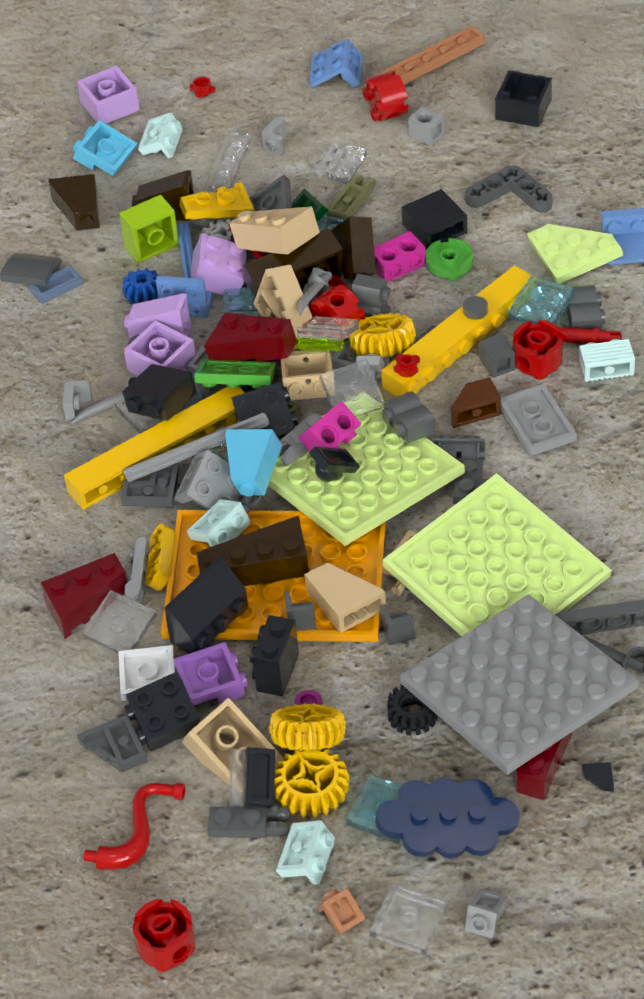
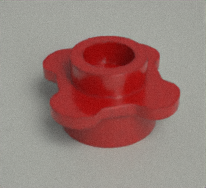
M198 77L190 85V90L194 91L195 96L198 98L206 97L209 93H214L216 90L214 86H211V81L207 77Z
M398 354L395 357L397 363L393 370L400 376L412 377L418 372L419 356Z

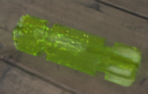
M300 335L297 337L296 347L300 350L342 351L344 340L333 336L329 338V336L308 337Z

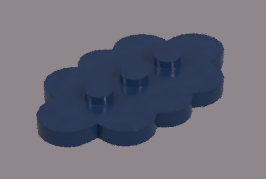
M442 777L437 778L430 785L420 780H411L404 783L399 790L397 800L385 801L379 806L376 812L375 823L377 829L382 834L392 838H401L404 848L408 853L416 857H427L437 852L445 858L453 859L458 858L465 851L477 856L491 853L497 845L498 836L510 834L516 829L520 813L518 807L512 801L506 798H493L491 788L481 780L467 779L458 784L450 778Z

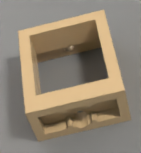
M330 348L292 351L288 358L281 359L283 387H287L291 400L335 396ZM307 357L309 360L304 361L303 358Z

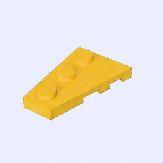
M242 182L235 183L234 187L229 189L225 186L219 187L217 192L210 194L203 191L181 197L179 204L185 219L193 220L200 218H237V215L243 211H254V207Z

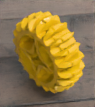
M400 313L373 314V316L365 317V319L359 320L358 323H354L349 330L350 345L353 352L358 356L376 354L381 356L382 359L387 356L392 357V355L401 354L402 351H406L416 341V330L412 319Z
M315 703L294 704L293 706H285L283 709L280 708L271 715L269 733L274 744L289 750L297 749L299 751L322 750V748H331L332 745H338L344 740L346 721L341 710L335 709L333 706L317 705Z
M329 748L323 752L318 749L299 752L295 749L293 756L285 754L284 761H278L277 769L275 770V798L277 802H281L282 807L290 809L292 815L301 812L303 818L307 814H312L316 819L318 813L322 812L327 816L329 808L337 810L338 802L344 803L345 794H348V782L350 780L344 761H340L338 754L331 755Z

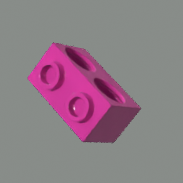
M411 231L374 247L376 274L380 278L386 279L387 282L426 265L425 246Z
M340 401L304 432L299 439L309 451L314 446L341 448L338 444L342 441L345 445L357 435L354 430L361 425V422Z

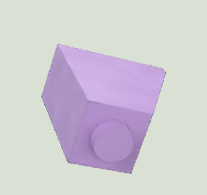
M178 294L133 304L130 313L126 314L124 326L128 329L129 339L140 335L155 320L189 337L192 328L187 294Z

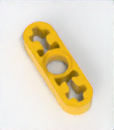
M159 524L151 535L144 581L145 585L156 591L163 589L169 579L175 531L164 524Z

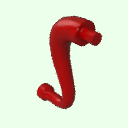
M151 783L140 787L135 793L132 803L133 832L130 839L119 846L100 845L98 851L85 850L83 860L96 863V869L119 870L137 863L145 855L150 841V827L145 807L146 798L150 795L158 794L172 796L175 800L183 801L186 785L184 783H176L174 785Z

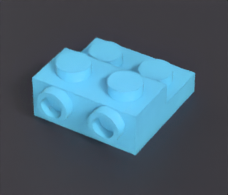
M99 120L94 127L89 126L83 140L79 139L75 143L72 150L75 152L73 159L91 170L97 166L114 177L135 151L138 143Z

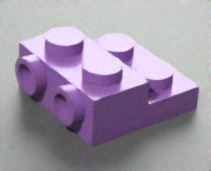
M226 642L173 659L176 671L193 706L215 698L219 704H222L227 698L234 700L245 696L244 688L248 687L243 671L238 672L237 667H239L237 656L234 651H229Z

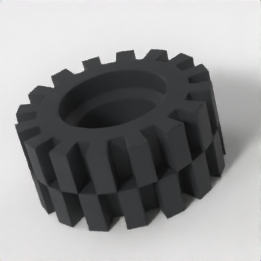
M400 684V690L395 687L393 694H389L387 701L388 720L393 728L397 727V732L402 734L403 730H406V735L411 736V731H415L416 735H421V729L426 733L429 731V725L434 727L435 720H438V715L402 684ZM410 704H417L423 707L421 711L416 713H408L402 710L403 707Z

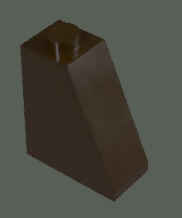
M191 170L139 185L137 194L132 197V207L161 195L174 209L176 221H192V219H185L179 205L181 197L194 194Z
M95 174L49 179L53 202L77 231L100 228Z
M349 216L333 228L331 232L343 248L342 273L344 279H353L354 282L357 274L373 276L376 273L372 217Z

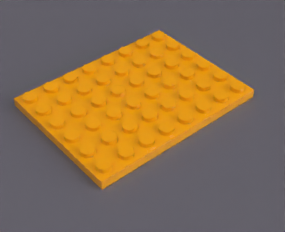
M177 510L171 568L164 607L200 575L196 552L207 549L210 546L207 542L191 540L186 531L208 510ZM250 510L247 513L251 524L238 537L299 515L309 572L313 568L330 563L382 588V561L385 551L386 522L344 546L301 511ZM305 577L244 586L248 600L246 611L241 616L235 618L229 624L226 631L220 633L213 640H258L259 629L261 625L266 624L269 615L287 618L284 592L290 591L291 604L313 601L306 592ZM313 601L316 629L297 631L298 641L379 642L380 613L339 633ZM164 609L161 637L162 639H170Z

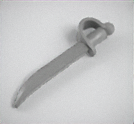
M317 267L313 268L307 280L311 287L298 301L299 316L302 315L304 309L320 291L325 292L329 289L328 282L332 279L331 272Z
M130 375L126 379V387H128L139 375ZM123 393L85 408L75 416L70 425L73 427L95 414L125 402Z

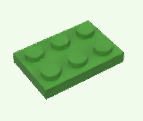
M202 360L195 372V383H202L204 387L227 384V387L230 388L252 385V388L259 389L271 385L276 374V362Z

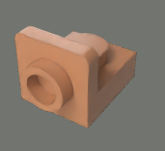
M337 888L321 897L324 902L317 907L320 913L325 912L338 936L365 920L348 888L340 893Z

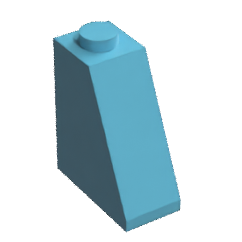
M227 429L225 437L232 482L241 495L248 497L253 495L264 496L282 447L281 442L273 429Z

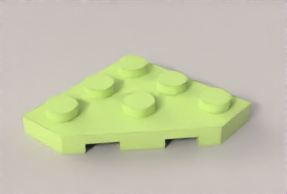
M547 224L527 233L529 242L557 285L623 256L622 248L613 235L608 233Z

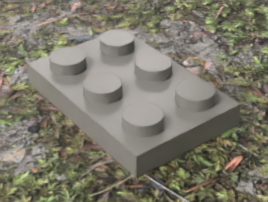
M545 384L501 398V411L529 456L577 441V433Z

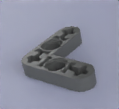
M518 166L505 167L471 185L465 191L466 204L473 208L482 207L512 191L536 212H547L552 208L553 197L551 192ZM491 185H499L500 187H499V188H490L489 186H491ZM524 187H531V188H533L532 190H529V191L522 190V188H524Z

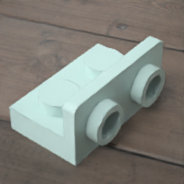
M172 113L149 119L138 150L142 155L157 153L162 150L168 159L172 158L183 130L181 123L176 120Z
M220 499L186 532L191 540L207 542L212 547L238 537L251 524V521L241 502Z
M322 821L292 823L276 872L281 878L306 876L313 885H319L325 872L331 849L334 846V835Z

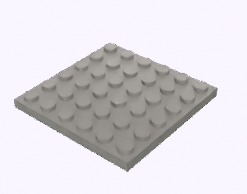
M529 594L400 675V683L507 775L639 688V681L636 677Z

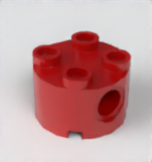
M395 70L368 78L366 87L362 88L365 101L370 103V115L374 122H382L408 113L409 105H404V100L408 99L406 89L399 74L395 75Z
M340 284L336 287L333 285L311 301L310 312L317 330L319 329L333 344L347 337L354 323L365 319L364 309L362 307L359 310L357 303L360 301L350 289Z
M538 320V324H532V321H528L518 326L513 334L515 368L522 373L533 376L537 380L545 379L547 375L558 370L563 361V338L560 328L545 320Z
M155 899L144 904L136 912L132 926L136 950L141 960L149 966L155 967L159 972H167L171 968L184 963L196 949L191 914L186 906L170 899L171 902Z

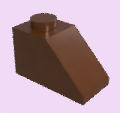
M490 377L467 383L451 407L452 427L457 428L501 415V397Z

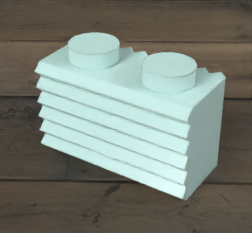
M613 339L610 342L603 343L590 342L579 346V362L586 382L634 375L635 357L629 339Z

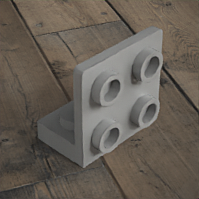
M206 450L194 456L174 499L181 504L194 500L209 510L220 499L238 502L241 494L231 480L229 463L211 451Z

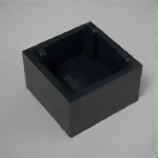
M508 70L495 97V120L539 127L552 100V78Z

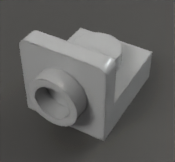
M277 116L261 131L263 149L281 156L284 153L283 140L286 137L287 131L285 119Z
M367 354L366 356H357L355 365L365 379H382L381 370L391 363L392 358L387 356L382 359L381 356L376 354Z
M89 381L64 382L62 404L65 419L73 420L76 416V411L81 409V402L92 401Z
M480 888L468 905L465 930L493 938L496 932L497 920L507 906L508 896Z

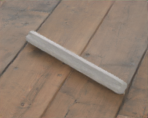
M265 413L258 414L124 469V475L128 482L134 481L193 457L203 451L225 444L227 429H262L269 425V420Z

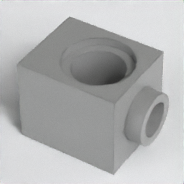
M425 107L419 108L408 119L409 136L432 146L445 134L444 116Z

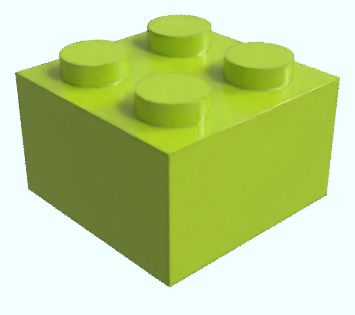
M161 195L119 213L124 248L137 264L179 246L174 209Z

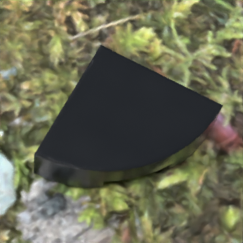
M611 762L582 764V773L587 781L598 786L600 790L614 791Z

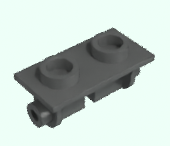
M442 435L439 438H433V443L455 459H457V453H462L461 459L485 460V450H480L485 449V438H480L476 435H468L465 438Z

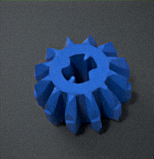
M148 267L144 270L137 268L136 272L129 271L128 276L123 277L122 291L129 304L158 299L156 278L159 275L156 270L149 271Z

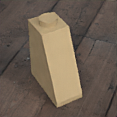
M330 563L313 568L310 572L304 574L306 592L339 633L379 614L380 606L386 605L385 592L382 588Z

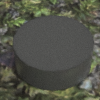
M471 296L463 302V313L469 319H481L488 313V303L480 296Z

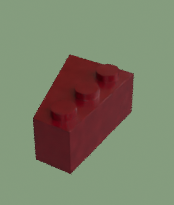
M224 313L204 347L209 360L242 361L256 358L257 361L262 362L288 358L298 341L290 319Z
M113 553L41 582L45 604L63 637L66 639L72 635L71 631L81 623L85 625L91 620L90 616L99 609L105 610L125 594L127 579L123 566L116 554Z
M572 732L517 768V793L545 800Z

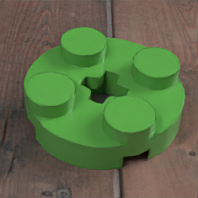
M448 238V242L441 243V240L432 243L426 250L427 271L436 276L447 278L449 281L460 279V276L467 273L473 266L471 247L463 240Z

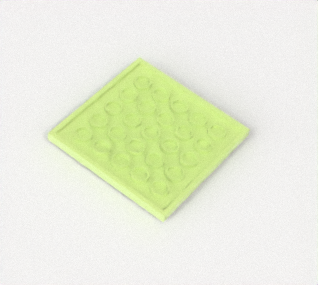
M364 392L344 403L361 422V425L354 430L357 435L346 445L343 441L338 444L341 449H347L359 464L360 468L356 473H339L334 481L324 482L317 477L315 473L317 462L309 454L310 451H308L303 457H299L290 465L284 464L282 456H279L268 484L270 488L344 546H347L465 473L464 464L428 438L424 437L410 443H406L402 438H398L394 428L390 424H386L382 417L384 407Z
M497 473L382 561V566L461 636L528 594L553 614L568 611L608 579L612 571Z

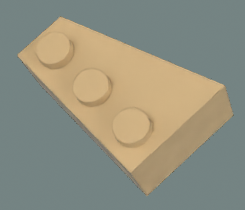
M312 207L243 211L237 215V218L229 222L236 246L239 249L288 255L320 233Z
M285 265L265 270L253 304L263 317L291 320L298 341L292 351L312 350L319 332L308 305L302 315L299 316L298 301L303 296L292 266Z

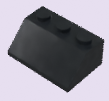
M221 557L212 562L164 607L170 642L188 654L208 648L211 641L220 633L226 631L229 624L235 618L241 616L248 607L246 588Z

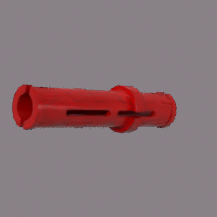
M558 327L562 332L563 342L603 343L610 342L613 339H622L621 331L600 330L599 327H594L593 329Z

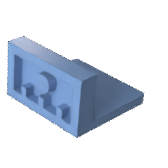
M348 38L342 42L335 43L323 52L316 53L311 61L309 85L313 88L338 74H341L343 80L348 81L353 88L360 85L363 55Z
M644 208L602 211L601 232L612 234L623 252V256L607 264L644 262Z
M157 276L158 299L178 294H187L190 316L208 318L214 297L213 292L206 291L203 279Z

